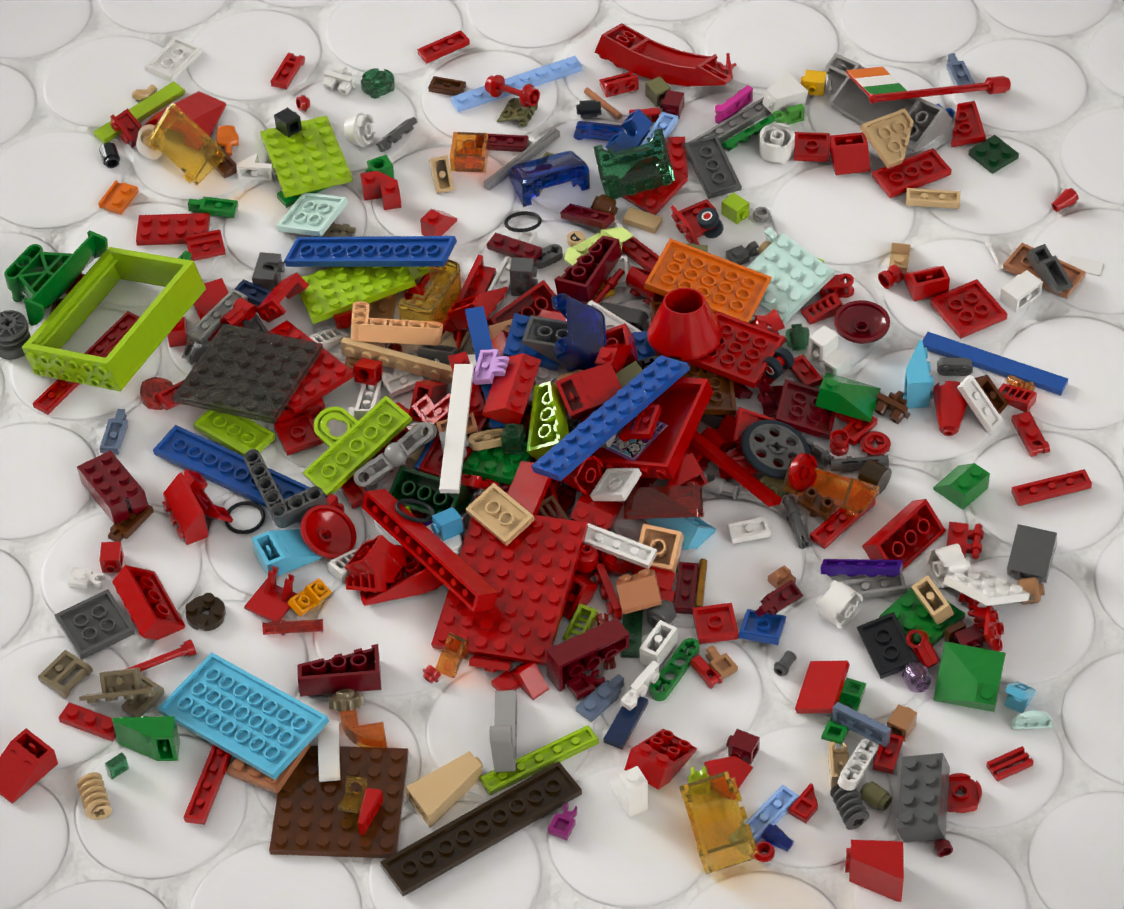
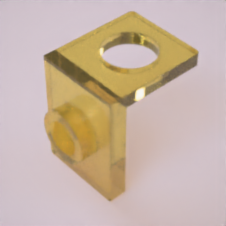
M346 777L345 796L338 806L339 811L356 814L360 812L365 789H367L366 778ZM351 783H359L362 790L354 792L351 789Z

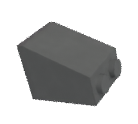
M1018 524L1007 566V574L1011 578L1019 580L1036 577L1039 580V584L1042 582L1046 583L1057 546V533Z

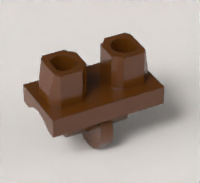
M898 391L896 394L890 392L889 396L880 392L877 394V403L874 409L877 414L884 416L887 410L892 411L889 418L896 424H899L903 418L908 419L910 416L908 407L905 406L907 400L903 399L904 393L902 391Z
M812 486L807 488L797 501V504L810 511L811 517L816 515L826 522L837 509L833 499L819 495L817 489Z

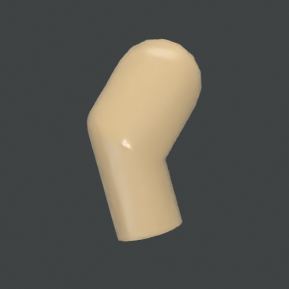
M151 84L147 89H136L132 92V98L143 101L154 94L157 88Z

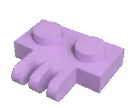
M498 349L480 350L473 375V383L475 385L492 384L494 376H504L508 367L509 357L500 356Z

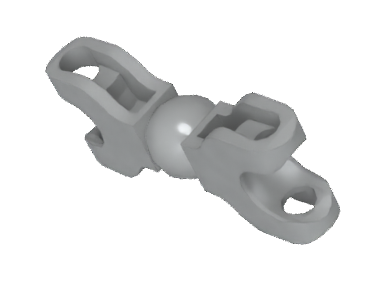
M431 422L417 424L397 442L389 444L385 448L384 453H381L357 470L354 474L355 483L360 487L375 485L395 467L403 465L407 461L408 456H411L435 439L438 435L437 426ZM427 427L428 434L425 436L423 430ZM366 473L369 475V479L367 481H365L364 478Z

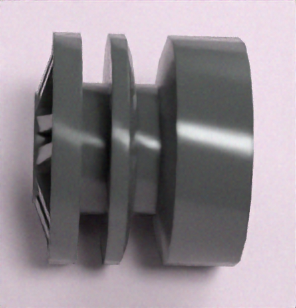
M14 310L0 312V357L8 360L23 357L25 353L22 346L31 337L25 316Z

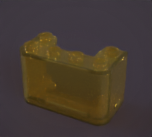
M448 259L445 266H429L431 284L423 296L414 294L410 300L401 298L398 303L400 320L442 323L448 315L446 313L455 303L462 289L459 264Z
M728 771L679 786L697 843L699 857L706 874L756 859L755 854H758L753 834L749 823L745 824L744 819L747 818L744 806L740 807L738 803L742 801L735 778L730 779Z

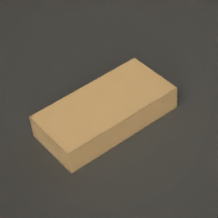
M632 207L629 208L623 217V224L653 234L657 232L663 223V217Z

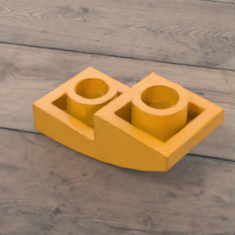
M318 578L307 585L303 591L290 598L287 603L299 617H302L325 600L332 592Z

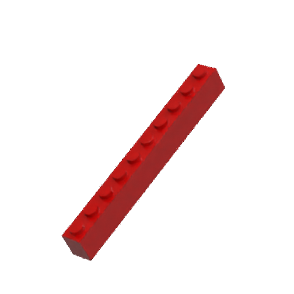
M386 489L366 491L362 509L473 612L493 609L498 592L423 523L413 522L400 516L395 510V504L398 500ZM402 504L399 505V509L403 513L415 517Z

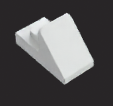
M254 154L236 165L238 179L273 181L272 164L259 163L258 154Z

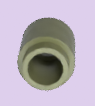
M873 781L865 783L860 790L861 799L877 810L885 811L893 799L888 791Z

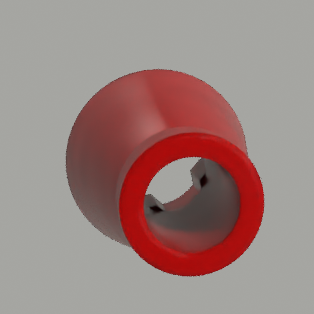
M1073 188L1065 189L1051 203V206L1058 212L1061 209L1074 205L1079 199L1078 194Z

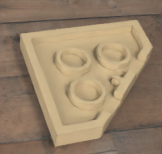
M904 108L861 125L860 129L886 167L891 168L901 164L905 158L914 121Z

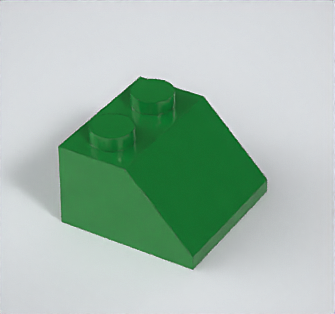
M975 463L959 465L936 484L933 490L964 510L988 489L990 473Z

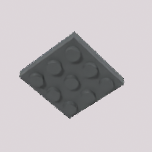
M109 589L54 615L57 623L81 660L135 634L133 626Z

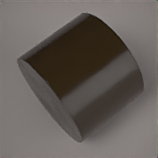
M869 459L859 472L857 484L879 495L888 485L892 470Z

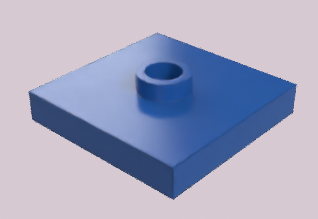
M747 609L738 638L779 645L786 623V616L778 614L771 616L769 613H766L759 618L755 610Z

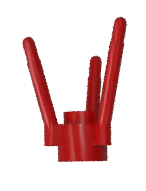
M447 316L441 323L443 324V334L445 331L454 332L457 330L456 347L459 348L460 352L462 330H458Z

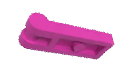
M747 85L733 97L727 99L724 104L716 105L715 122L720 124L752 102L753 88Z

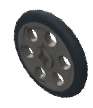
M756 421L749 425L741 436V449L747 462L758 472L771 478L789 479V469L792 461L788 456L796 457L800 453L810 454L805 438L795 428L781 421ZM769 432L777 433L778 437L772 436ZM754 437L761 438L763 442H757ZM786 441L793 442L795 446L788 445ZM756 452L763 453L765 457H759ZM773 462H779L782 467L775 466Z

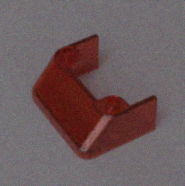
M686 482V486L639 487V484H635L627 499L623 501L624 520L704 517L702 485H698V482Z

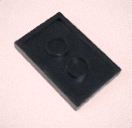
M894 612L857 627V631L880 679L918 665V660L912 648L907 644L904 631Z

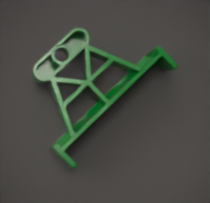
M89 230L87 232L88 238L73 254L43 252L42 246L32 244L6 269L4 276L7 287L12 293V299L15 302H21L24 299L31 326L40 323L44 318L45 311L73 285L79 275L95 258L102 256L108 248L106 237Z

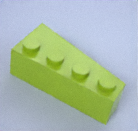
M551 381L534 385L527 452L538 461L540 457L545 455L554 445L569 434L564 401L558 387Z

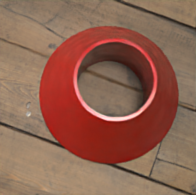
M677 288L665 295L648 327L647 337L652 349L662 356L671 358V356L681 357V360H694L705 357L715 351L720 345L723 331L721 324L701 292L692 288Z

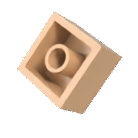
M643 524L639 543L657 549V555L651 567L676 573L684 540L683 533L681 531Z

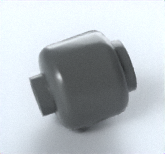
M661 599L662 605L650 607L647 610V621L650 626L654 628L660 620L670 624L676 618L675 606L672 602Z

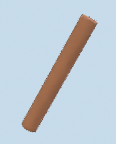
M587 87L584 90V93L592 100L600 101L601 107L616 119L622 118V114L591 89Z

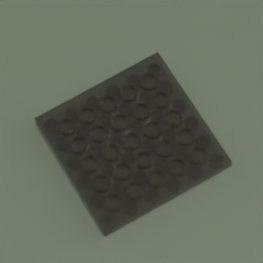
M223 324L174 394L173 400L179 404L275 424L323 350V344Z

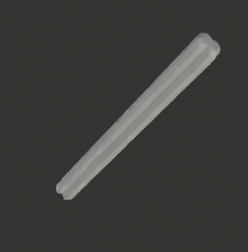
M553 128L483 182V186L488 190L492 189L560 137V131Z

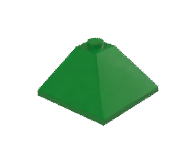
M826 372L815 406L871 422L877 403L876 396L881 388Z
M944 642L933 701L995 712L1006 653Z

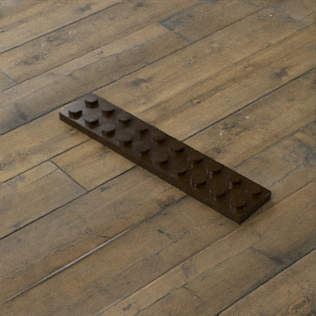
M558 761L380 862L381 868L400 894L405 896L582 795V789Z

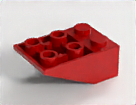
M508 287L483 292L455 302L446 314L458 330L469 329L465 309L483 306L486 320L488 321L489 315L497 309V304L504 299V294Z
M611 362L574 373L555 382L572 420L597 410L613 397L617 391L622 389Z
M27 728L10 741L0 756V795L11 804L58 765L54 749Z
M662 729L630 750L624 770L627 771L638 766L648 784L659 790L670 783L697 751V748L688 741L675 736L671 731Z

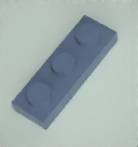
M839 702L833 706L832 721L848 727V729L884 747L890 743L891 728L885 724L879 723L867 715L861 714Z

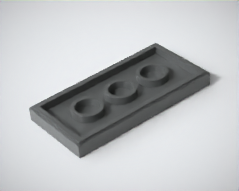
M717 135L684 143V149L708 199L742 189Z

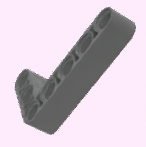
M251 449L244 454V461L277 527L286 528L301 521L305 513L312 507L327 505L323 490L318 486L310 487L283 500L260 452L256 449Z

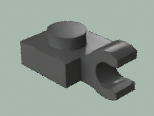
M756 241L749 243L746 248L740 245L727 250L726 257L729 261L736 264H745L750 262V257L759 254L756 249L759 248V245Z

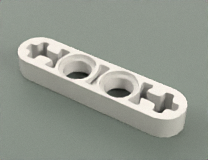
M868 738L860 741L840 773L838 785L841 788L851 791L857 787L876 756L878 743Z

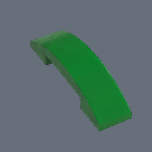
M846 678L839 703L858 712L866 683ZM832 715L830 722L826 724L821 739L841 745L850 729L832 721Z

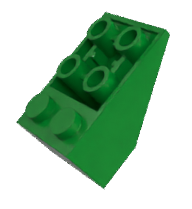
M175 716L112 718L119 745L156 761H178L180 738Z

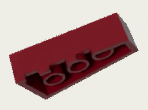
M602 236L588 248V253L578 257L577 262L572 267H567L561 277L558 276L554 279L557 295L589 303L622 256L619 239Z

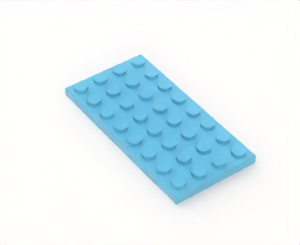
M212 652L157 708L161 715L175 716L176 723L274 780L329 723L326 715Z

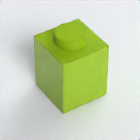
M733 192L721 201V214L734 223L738 224L749 216V202Z

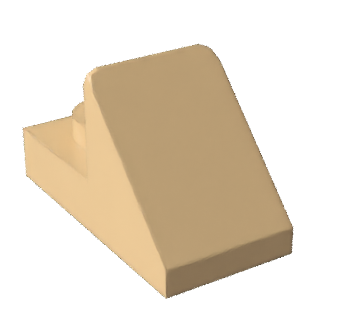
M892 243L889 267L895 264L900 267L903 273H907L911 249L910 244Z

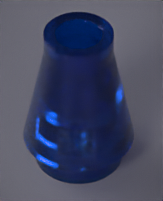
M769 824L761 836L766 842L787 852L794 843L776 824Z

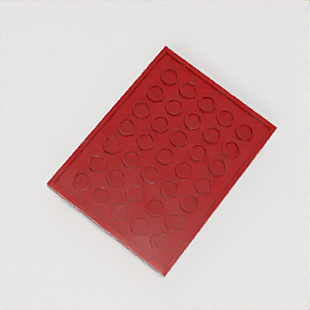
M533 515L535 520L506 546L471 517L459 557L491 585L498 594L492 610L473 612L448 589L431 643L432 647L547 666L546 650L551 648L555 642L588 530V523Z

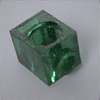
M505 423L500 435L503 454L522 455L527 443L524 425Z

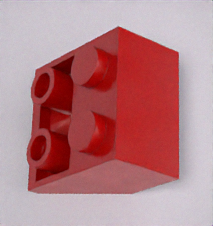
M863 132L830 136L829 152L835 175L870 172L868 142Z
M934 266L903 273V280L913 301L936 297L949 291L950 277L944 266Z

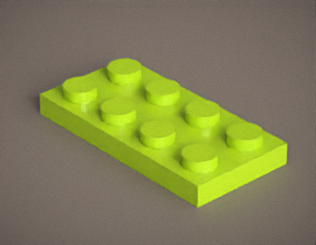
M219 401L193 423L195 430L242 456L251 449H256L261 453L276 439L275 433Z

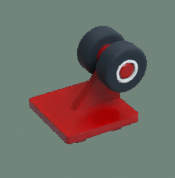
M673 205L670 207L672 211L671 217L675 221L677 229L681 234H686L685 238L689 244L700 245L696 237L702 233L707 238H716L723 232V224L719 219L717 211L713 208L701 210L697 215V221H686Z
M779 347L774 351V357H767L762 362H766L768 365L767 370L759 380L760 383L763 382V379H766L769 385H771L794 364V357L788 349Z

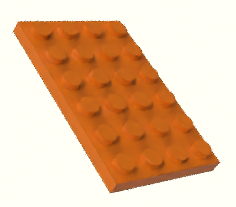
M670 238L646 280L644 289L665 296L668 292L677 288H692L704 295L714 314L717 311L750 324L771 283L772 277Z

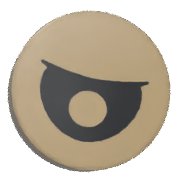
M572 231L567 235V243L570 247L585 240V235L580 231Z

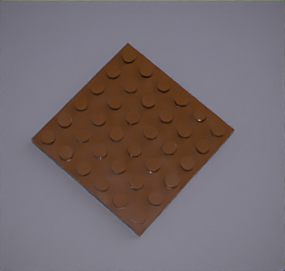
M311 745L277 794L269 848L270 854L388 858L397 853L409 755L408 748L340 746V780L319 782L318 746ZM365 789H380L383 791V804L365 835H360L358 819Z

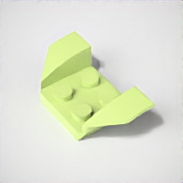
M623 227L601 229L600 233L571 248L568 247L564 260L573 266L577 262V258L588 253V248L602 236L619 239L622 252V243L631 239L633 235Z

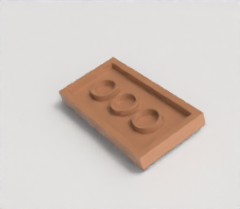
M1021 243L1003 264V269L1014 275L1022 274L1028 270L1043 281L1026 258L1028 251L1033 249V247ZM1059 260L1072 282L1073 288L1057 293V295L1067 299L1085 278L1086 272ZM1043 281V286H1042V288L1047 289V290H1049V291L1055 293V292H1054L1052 289H1050V288L1044 283V281Z

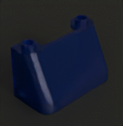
M565 151L514 165L509 171L510 181L523 207L532 205L531 199L535 195L536 197L540 196V189L571 181L572 186L578 185L581 191L590 189L589 167L573 151Z
M562 293L552 296V307L556 311H560L567 320L568 335L560 338L555 343L554 354L568 373L578 369L587 370L596 367L595 361L600 348L607 345L604 315L600 310L567 294Z

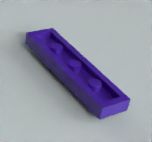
M824 559L820 569L821 574H827L828 576L847 575L854 577L866 575L868 577H875L877 575H886L887 577H896L901 574L903 560Z

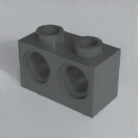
M512 257L510 265L511 296H521L538 284V279H535L537 277V266H534V259Z

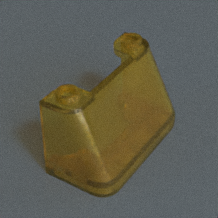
M173 103L166 108L147 138L149 141L147 144L154 151L157 149L166 155L184 173L183 178L189 183L193 182L195 185H198L226 157L220 146Z

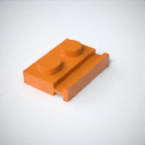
M115 180L99 201V208H106L107 211L122 215L139 192L138 187L123 182L118 183Z

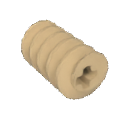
M97 772L84 775L77 783L85 814L92 820L105 819L112 813V807H110L111 804L108 800L102 775Z

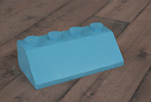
M638 489L628 508L634 513V517L649 522L648 525L681 531L684 535L682 548L685 550L697 549L716 531V528L658 490Z

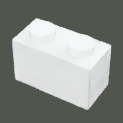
M1026 270L1002 286L1000 301L1014 312H1017L1041 295L1043 281Z
M660 620L639 648L640 663L648 666L652 661H656L661 666L678 643V628Z

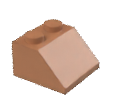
M644 569L639 571L638 574H624L619 579H616V587L623 614L662 605L661 592L655 570Z

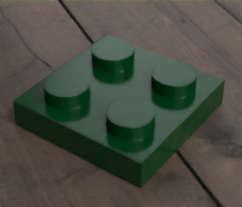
M996 135L971 148L968 153L971 158L992 174L1019 158V153Z

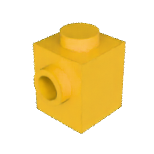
M806 70L805 76L801 77V85L808 90L809 95L824 96L827 72Z

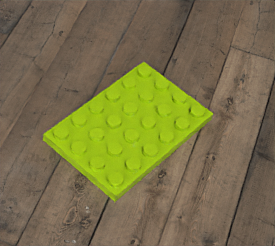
M327 116L301 121L302 131L289 138L276 128L260 131L261 139L284 198L353 182L352 174Z
M329 267L311 275L303 276L302 278L309 286L299 295L312 324H316L334 317L333 315L352 310L353 303L363 301L369 304L412 288L416 284L408 267Z

